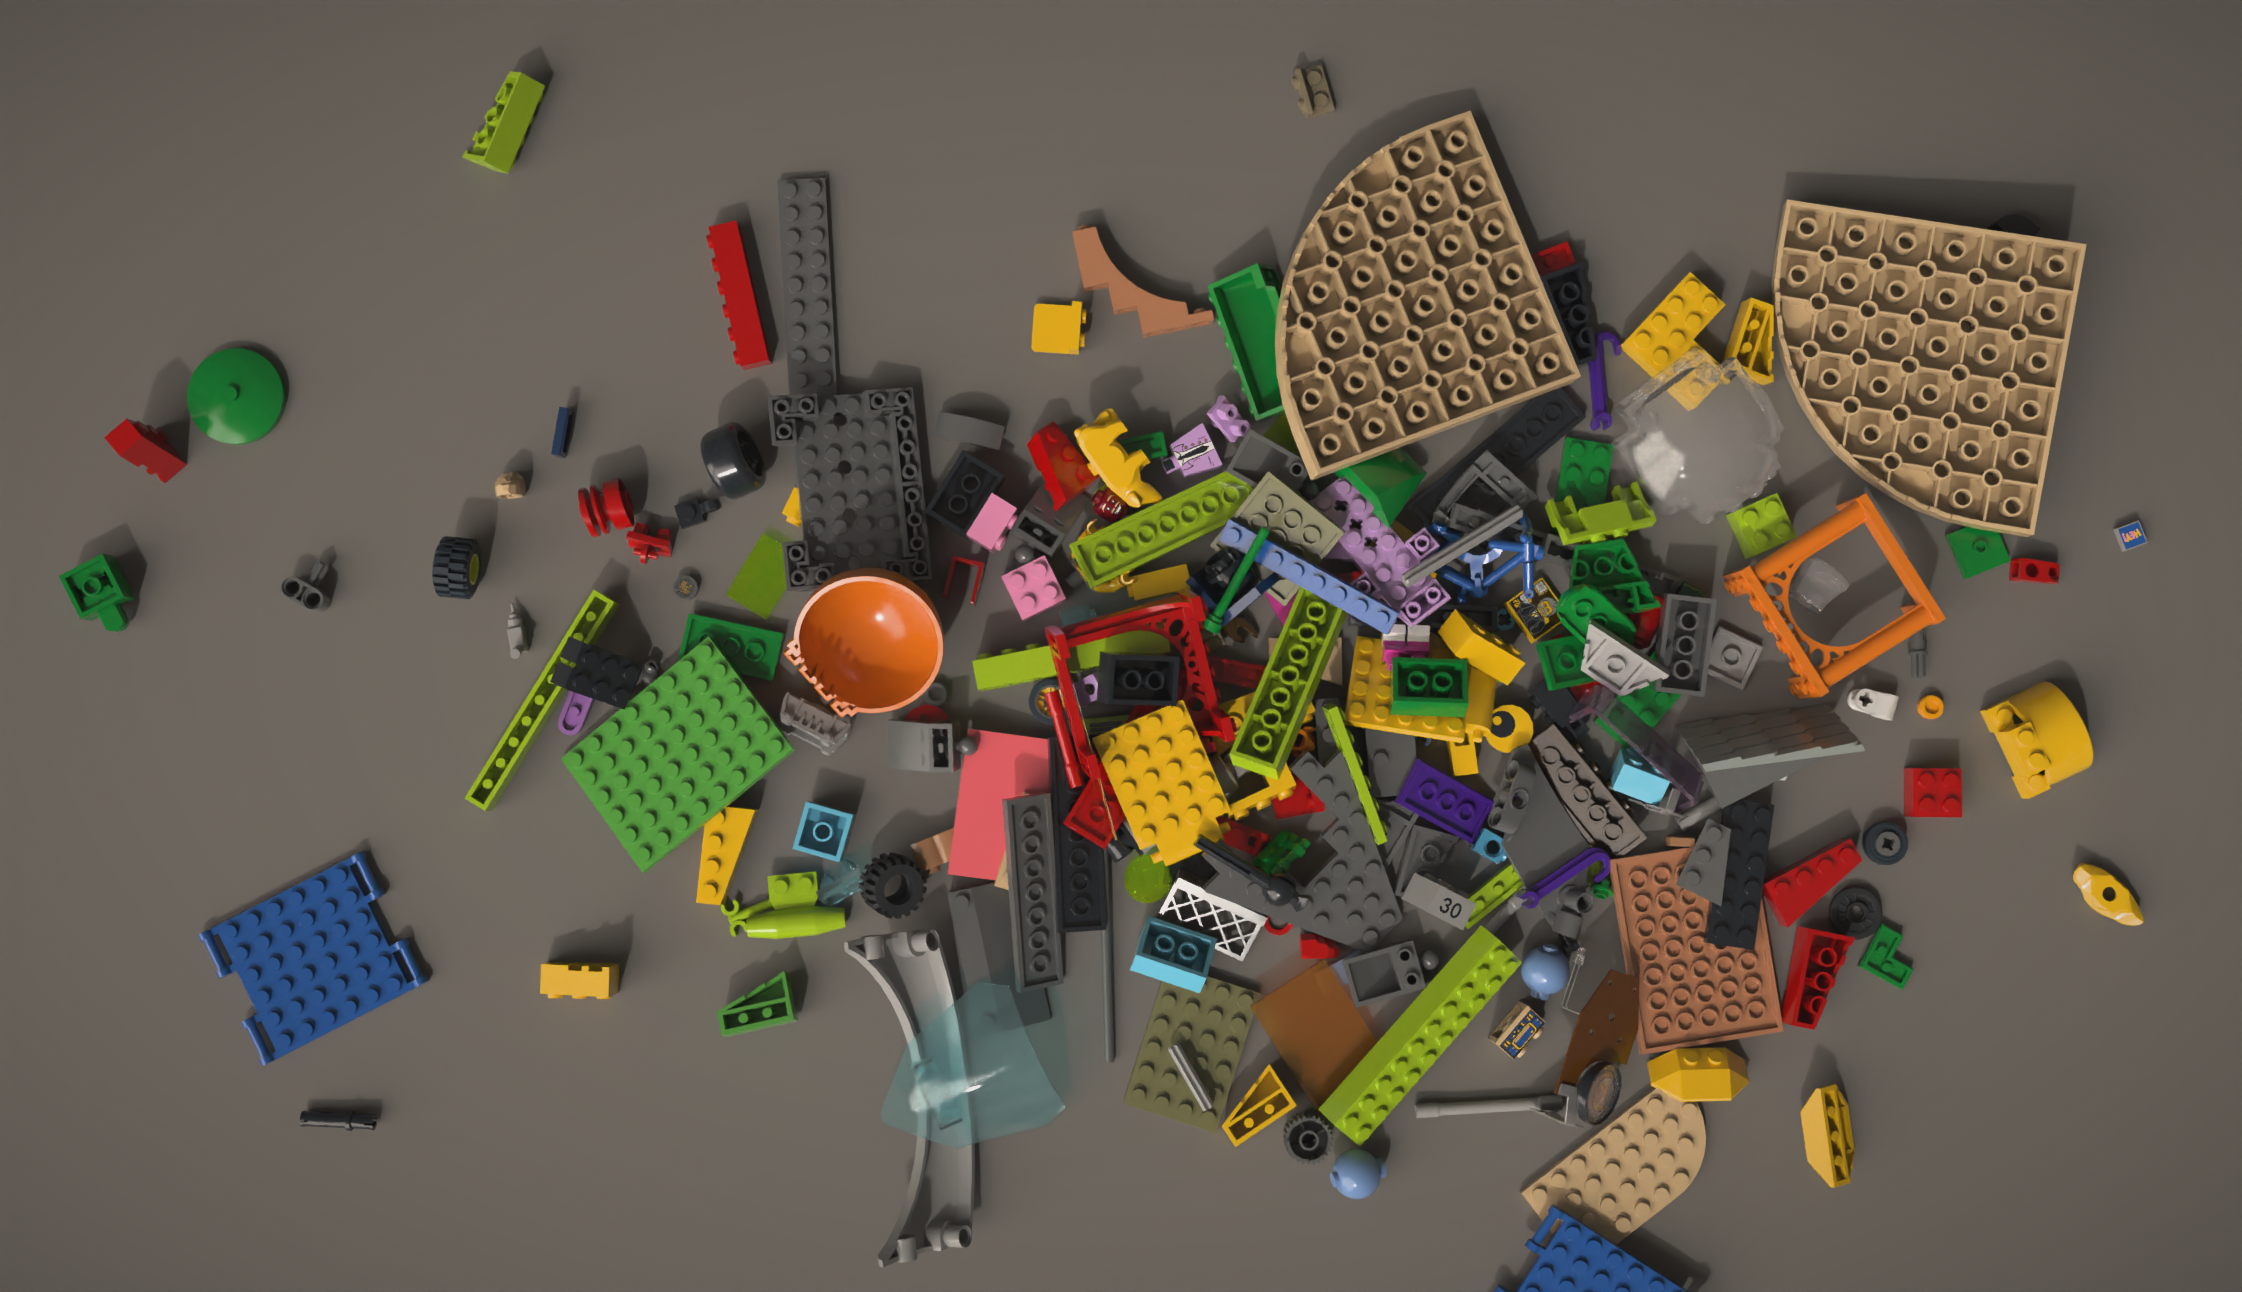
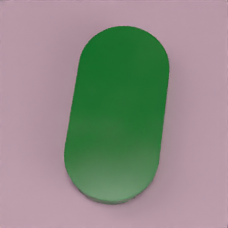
M1579 584L1566 590L1559 598L1556 608L1558 618L1584 645L1589 621L1592 619L1633 646L1636 633L1634 624L1597 587L1590 584Z

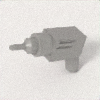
M511 603L512 613L509 615L510 620H508L509 628L507 632L511 649L510 656L513 659H517L522 653L529 652L523 620L515 612L514 603Z

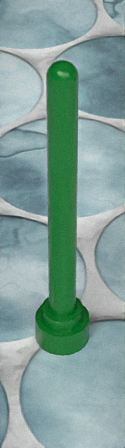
M1261 527L1215 611L1206 616V620L1202 622L1203 627L1215 634L1220 632L1223 626L1221 624L1223 621L1222 616L1269 534L1268 527Z

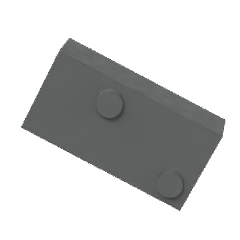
M1663 593L1654 661L1670 670V674L1664 680L1659 678L1652 681L1651 690L1705 697L1717 599Z
M1363 728L1366 776L1371 784V788L1368 789L1371 798L1397 796L1417 758L1415 736Z

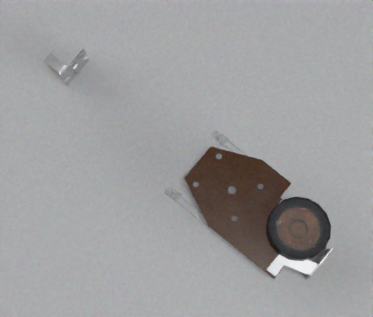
M1672 788L1666 808L1628 798L1629 801L1640 804L1650 811L1686 818L1674 813L1681 792ZM1583 947L1578 948L1573 960L1575 964L1562 1000V1008H1564L1563 1002L1576 964L1579 965L1566 1002V1008L1580 965L1583 966L1586 949ZM1610 969L1580 1013L1568 1008L1566 1009L1579 1014L1554 1090V1094L1567 1097L1565 1118L1555 1112H1546L1531 1107L1529 1108L1530 1110L1545 1115L1561 1124L1585 1129V1127L1576 1124V1107L1579 1118L1592 1126L1601 1125L1614 1111L1622 1087V1076L1614 1062L1627 1065L1638 1031L1639 978L1626 974V970L1625 973ZM1613 1013L1611 1020H1609V1015ZM1597 1061H1603V1062H1598L1596 1065H1594L1593 1067H1591L1590 1069H1588V1070L1584 1073V1075H1583L1582 1078L1580 1079V1082H1579L1578 1086L1576 1087V1084H1577V1081H1578L1580 1075L1582 1074V1072H1583L1589 1065H1591L1592 1063L1597 1062Z

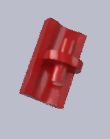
M638 522L633 531L627 532L628 547L634 548V555L641 556L640 563L647 564L649 558L657 560L659 555L671 557L672 534L670 530L661 528L658 530L656 537L648 536L650 527Z

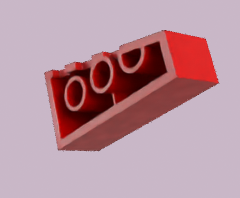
M1841 838L1765 878L1762 893L1779 925L1784 927L1792 925L1862 861V858L1850 838Z
M1797 926L1781 1011L1782 1023L1815 1030L1827 1003V995L1836 983L1835 977L1840 966H1843L1847 958L1845 955L1849 945L1852 946L1854 937Z

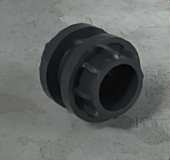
M1230 548L1216 552L1205 563V579L1209 584H1219L1216 587V593L1221 598L1243 560L1242 555L1238 551H1232ZM1251 567L1232 600L1239 599L1252 588L1254 584L1252 577L1254 571Z

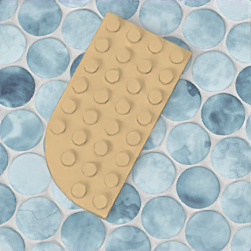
M1654 1087L1520 1192L1542 1221L1548 1215V1209L1551 1204H1554L1613 1243L1618 1244L1683 1193L1696 1177L1706 1148L1705 1124L1700 1108L1696 1101L1681 1102L1661 1089ZM1557 1218L1551 1227L1550 1232L1554 1234L1562 1222L1561 1219Z

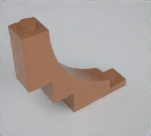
M1083 225L1077 227V231H1072L1084 292L1108 288L1113 314L1137 311L1143 338L1213 324L1214 316L1212 310L1206 311V308H1199L1193 310L1192 314L1188 315L1186 302L1172 301L1155 296L1129 281L1109 259L1101 244L1096 227Z

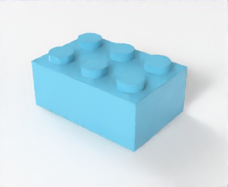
M1147 916L1130 970L1200 993L1208 975L1217 939Z

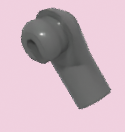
M653 659L647 660L642 668L643 681L648 686L659 678L658 663Z

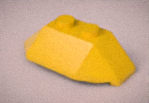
M1725 1047L1676 1048L1647 1063L1651 1086L1661 1089L1681 1102L1731 1101L1749 1084L1745 1060Z
M1836 1084L1816 1088L1800 1112L1807 1161L1826 1183L1833 1188L1851 1183L1852 1176L1850 1173L1853 1169L1855 1158L1848 1103L1838 1090L1839 1088Z

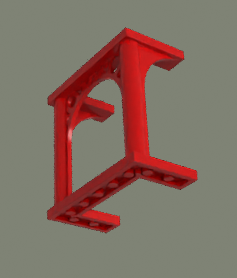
M1187 589L1176 591L1177 595L1059 628L1055 625L1044 627L1080 767L1091 780L1102 778L1098 763L1102 761L1094 742H1090L1091 750L1086 741L1066 659L1070 658L1068 648L1137 630L1154 632L1167 638L1178 649L1185 664L1186 686L1182 699L1199 737L1218 736L1225 742L1236 740L1234 733L1237 732V726L1234 718H1230L1228 714L1219 709L1218 702L1221 701V696L1218 688H1214L1212 678H1215V672L1212 664H1208L1206 655H1209V648L1206 640L1202 641L1200 633L1204 630L1202 621L1206 620L1204 613L1208 612L1204 598L1201 599L1199 595ZM1167 618L1164 622L1163 628L1159 629L1156 626V622L1163 623L1162 619ZM1180 619L1183 623L1182 630L1179 634L1172 636L1169 633V627L1173 621ZM1187 633L1185 642L1188 643V645L1183 647L1181 645L1180 639L1183 638ZM1190 661H1194L1193 667L1188 666ZM1193 683H1198V684H1199V685H1196V686H1197V688L1201 691V693H1199V692H1193V690H1192V685H1193ZM1191 697L1199 698L1203 703L1202 709L1198 711L1191 710L1187 705L1188 699Z

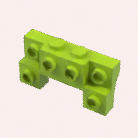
M1638 481L1633 482L1630 487L1621 489L1620 485L1615 486L1611 491L1613 502L1581 508L1578 513L1571 496H1566L1564 501L1556 503L1554 499L1548 500L1545 509L1552 528L1557 527L1563 545L1582 542L1583 545L1598 543L1614 538V540L1623 539L1628 536L1630 531L1653 526L1657 519L1653 509L1644 499Z

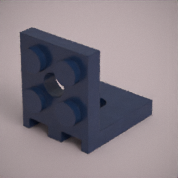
M1204 567L1191 576L1186 583L1190 586L1193 593L1199 595L1201 599L1204 598L1208 611L1213 613L1221 600V597L1216 593V587L1219 584L1208 583L1205 579L1206 568ZM1276 572L1272 573L1245 596L1231 600L1222 616L1223 621L1221 624L1225 626L1281 580Z

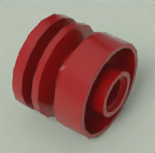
M620 478L603 482V494H601L596 485L590 486V493L585 487L578 490L580 513L592 537L601 536V530L604 534H610V522L614 524L618 531L634 527L635 517L632 499Z

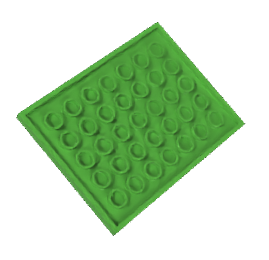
M708 636L628 702L625 710L620 709L565 754L561 760L641 872L647 873L792 754L795 748L714 639Z

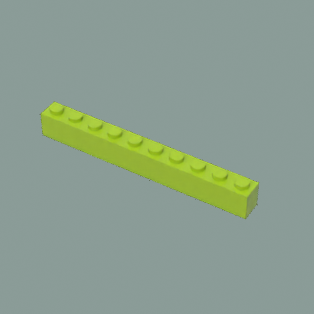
M593 589L464 799L484 811H493L567 691L550 681L558 661L573 668L576 666L575 663L561 657L568 637L595 646L620 603Z

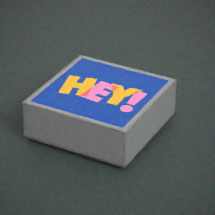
M2139 520L2113 529L2122 552L2148 543Z

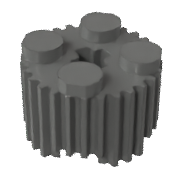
M1301 1112V1115L1296 1114V1117L1292 1116V1120H1288V1123L1285 1124L1283 1129L1284 1135H1282L1283 1143L1289 1156H1292V1159H1296L1297 1162L1301 1161L1302 1164L1307 1162V1165L1310 1163L1315 1165V1162L1320 1163L1321 1159L1324 1161V1157L1328 1156L1327 1152H1331L1330 1147L1333 1146L1331 1143L1333 1141L1332 1130L1326 1120L1324 1121L1323 1117H1319L1318 1114L1313 1112H1306L1305 1114ZM1307 1133L1314 1135L1311 1137L1312 1142L1310 1143L1302 1142L1304 1135Z

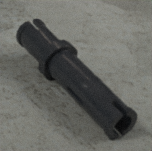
M302 1111L300 1120H304V1122L301 1121L300 1126L345 1128L346 1131H352L353 1129L375 1130L377 1121H373V1119H377V1115L356 1114L355 1111H349L348 1113Z

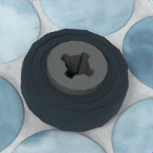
M1879 822L1866 830L1863 836L1862 847L1871 861L1879 865H1892L1898 863L1905 856L1908 850V839L1900 826L1892 822Z

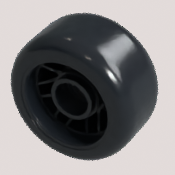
M730 422L707 432L702 437L700 449L705 467L713 483L725 497L739 499L764 486L766 470L763 459L753 438L742 425Z

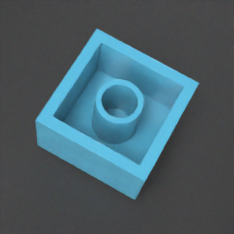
M1630 747L1628 749L1620 748L1609 771L1613 790L1658 807L1670 783L1667 765L1662 759L1651 756V758L1646 757L1637 749Z
M806 801L792 849L842 862L856 814Z

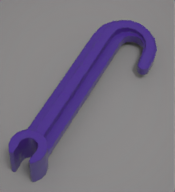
M1600 331L1594 334L1597 359L1588 364L1593 413L1590 427L1593 431L1600 428V421L1603 424L1604 431L1612 424V418L1608 414L1602 342L1609 340L1612 343L1614 354L1616 356L1621 354L1620 341L1616 335L1608 331Z
M1590 847L1530 888L1519 890L1516 897L1523 900L1528 897L1527 901L1521 905L1528 909L1535 908L1541 898L1598 860L1602 861L1603 868L1593 879L1596 882H1600L1611 870L1610 856L1601 848Z

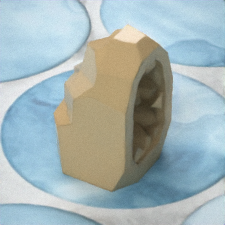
M514 472L502 474L495 482L496 497L500 499L524 497L526 494L525 479L520 474Z

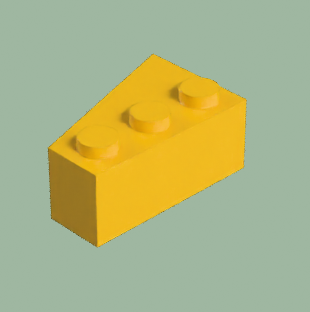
M545 962L541 964L540 994H548V998H563V995H572L574 999H584L587 996H595L596 999H611L612 995L619 993L620 963Z

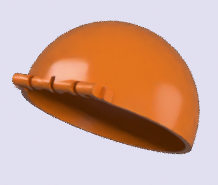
M874 567L855 568L831 577L810 595L799 614L794 637L788 641V648L783 653L794 666L799 663L801 664L798 670L811 684L814 683V688L826 701L834 699L830 706L840 717L846 714L852 717L857 712L882 713L908 705L921 696L930 687L939 671L944 651V634L941 619L932 600L912 580L887 569Z

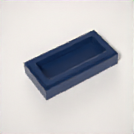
M559 407L551 452L553 456L564 459L567 455L574 415L573 411L565 407Z

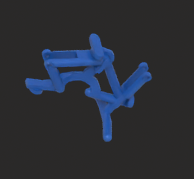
M1523 511V517L1519 519L1523 528V532L1520 535L1521 542L1491 540L1488 544L1491 549L1488 552L1472 554L1467 551L1459 556L1461 560L1470 564L1471 577L1448 565H1444L1434 571L1436 574L1461 586L1456 591L1457 602L1466 604L1467 590L1475 598L1484 597L1490 585L1521 562H1523L1524 595L1528 599L1534 596L1533 561L1534 559L1541 561L1545 546L1534 544L1532 522L1525 511ZM1435 521L1433 526L1427 524L1426 527L1429 533L1440 535L1447 539L1435 553L1462 538L1463 535L1447 530L1448 526L1442 522ZM1503 550L1519 552L1483 578L1482 564L1489 563L1498 558Z

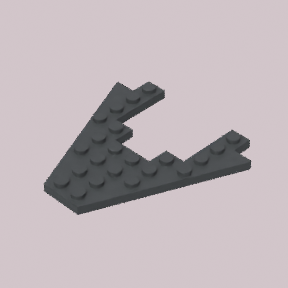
M1304 750L1288 768L1336 816V819L1320 834L1335 852L1303 885L1288 871L1286 872V874L1293 878L1296 884V892L1311 896L1305 908L1296 912L1289 903L1284 906L1269 904L1262 894V887L1205 852L1201 855L1218 872L1202 889L1211 895L1367 952L1372 950L1403 918L1343 754L1337 750L1322 766L1307 750ZM1219 839L1216 842L1218 845L1235 854L1221 839Z

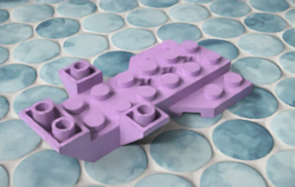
M1345 477L1337 479L1320 492L1315 499L1309 501L1346 531L1324 559H1342L1343 561L1353 562L1362 575L1350 584L1378 600L1383 598L1389 606L1401 612L1398 617L1409 627L1413 628L1451 599L1439 582L1433 579L1430 574L1410 587H1406L1401 581V575L1432 556L1440 547L1425 527L1404 544L1392 530V525L1388 529L1373 513L1374 507ZM1340 505H1342V506H1345V505H1346V511H1345V512H1343L1342 510L1337 511V510H1338L1337 507L1340 506ZM1361 523V529L1353 528L1352 524ZM1368 541H1372V542L1376 541V542H1375L1376 547H1374V548H1373L1372 546L1366 547V546H1367V542H1368Z

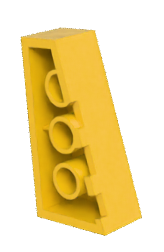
M727 806L704 825L696 903L714 905L726 903L759 809Z

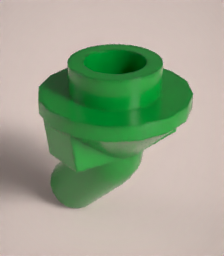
M1610 873L1600 882L1590 886L1589 890L1595 898L1605 900L1613 896L1614 892L1609 886L1612 883Z

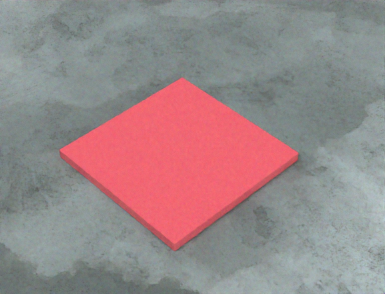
M967 729L966 736L974 737L977 740L978 750L973 755L963 756L947 874L995 880L1006 847L1002 799L1022 796L1023 792L1029 794L1050 793L1047 739Z

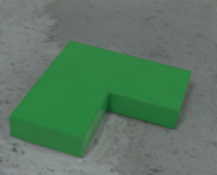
M1880 923L1857 966L1903 990L1914 968L1893 957L1904 935Z

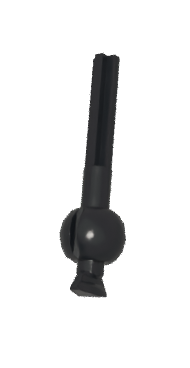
M1199 834L1194 841V846L1262 887V894L1269 904L1284 906L1289 903L1298 912L1303 910L1309 902L1311 896L1296 892V884L1288 874L1275 872L1269 875L1202 834Z

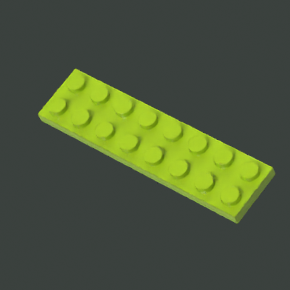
M1225 471L1071 543L1069 547L1092 589L1225 526L1228 519L1233 517L1254 489L1251 485Z

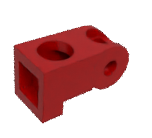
M2028 558L2011 559L2009 581L2059 584L2060 564Z

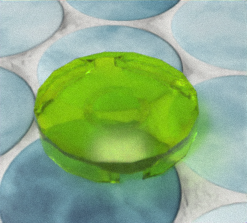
M1150 855L1138 856L1133 859L1126 867L1124 875L1125 888L1128 894L1136 901L1142 903H1154L1163 899L1170 891L1172 884L1169 866L1166 867L1163 860L1154 864Z

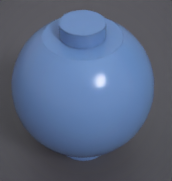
M1544 944L1526 954L1521 964V975L1524 983L1531 989L1530 995L1539 1000H1549L1551 994L1559 992L1566 986L1570 977V965L1566 956L1558 950L1557 946Z
M1361 1149L1348 1150L1336 1159L1332 1173H1330L1331 1184L1348 1198L1363 1199L1376 1191L1380 1184V1178L1386 1177V1166L1382 1158L1375 1159L1367 1151Z

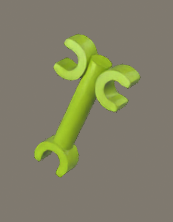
M737 899L732 900L734 904L733 911L727 910L725 904L721 905L722 913L727 915L731 924L730 933L733 937L737 936V925L743 926L744 931L747 932L744 919L773 908L769 899L743 910H740V903Z

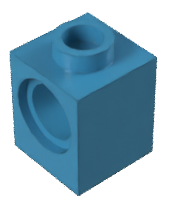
M1481 828L1470 849L1496 864H1499L1500 861L1504 862L1507 858L1501 846L1503 838L1485 828ZM1491 840L1496 841L1498 845L1497 851L1493 854L1488 853L1486 849L1487 843Z

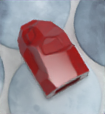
M1300 933L1301 959L1338 957L1339 947L1334 940L1316 933Z

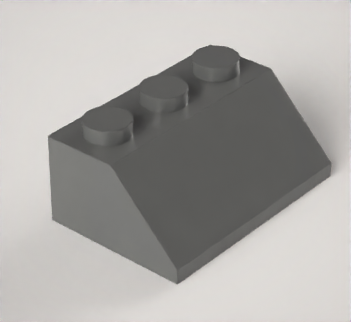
M1347 698L1312 700L1316 710L1313 716L1314 734L1316 737V760L1322 766L1338 750L1322 706L1332 703L1338 708L1341 707L1345 714ZM1345 725L1346 730L1351 732L1354 739V744H1352L1353 750L1359 754L1363 766L1360 768L1361 770H1366L1363 728Z

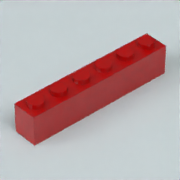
M737 220L709 226L710 234L706 235L709 249H713L715 258H712V265L714 271L719 272L721 280L717 281L720 295H724L726 304H722L724 316L726 319H730L731 327L728 328L730 341H735L736 350L733 351L736 365L740 364L743 370L770 365L772 361L741 227Z

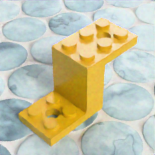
M1312 702L1301 727L1312 722V717L1316 711ZM1285 764L1279 780L1262 775L1267 788L1229 805L1231 811L1226 813L1228 818H1235V821H1238L1248 816V811L1255 807L1259 811L1270 806V800L1276 797L1279 800H1283L1293 795L1296 783L1287 764Z

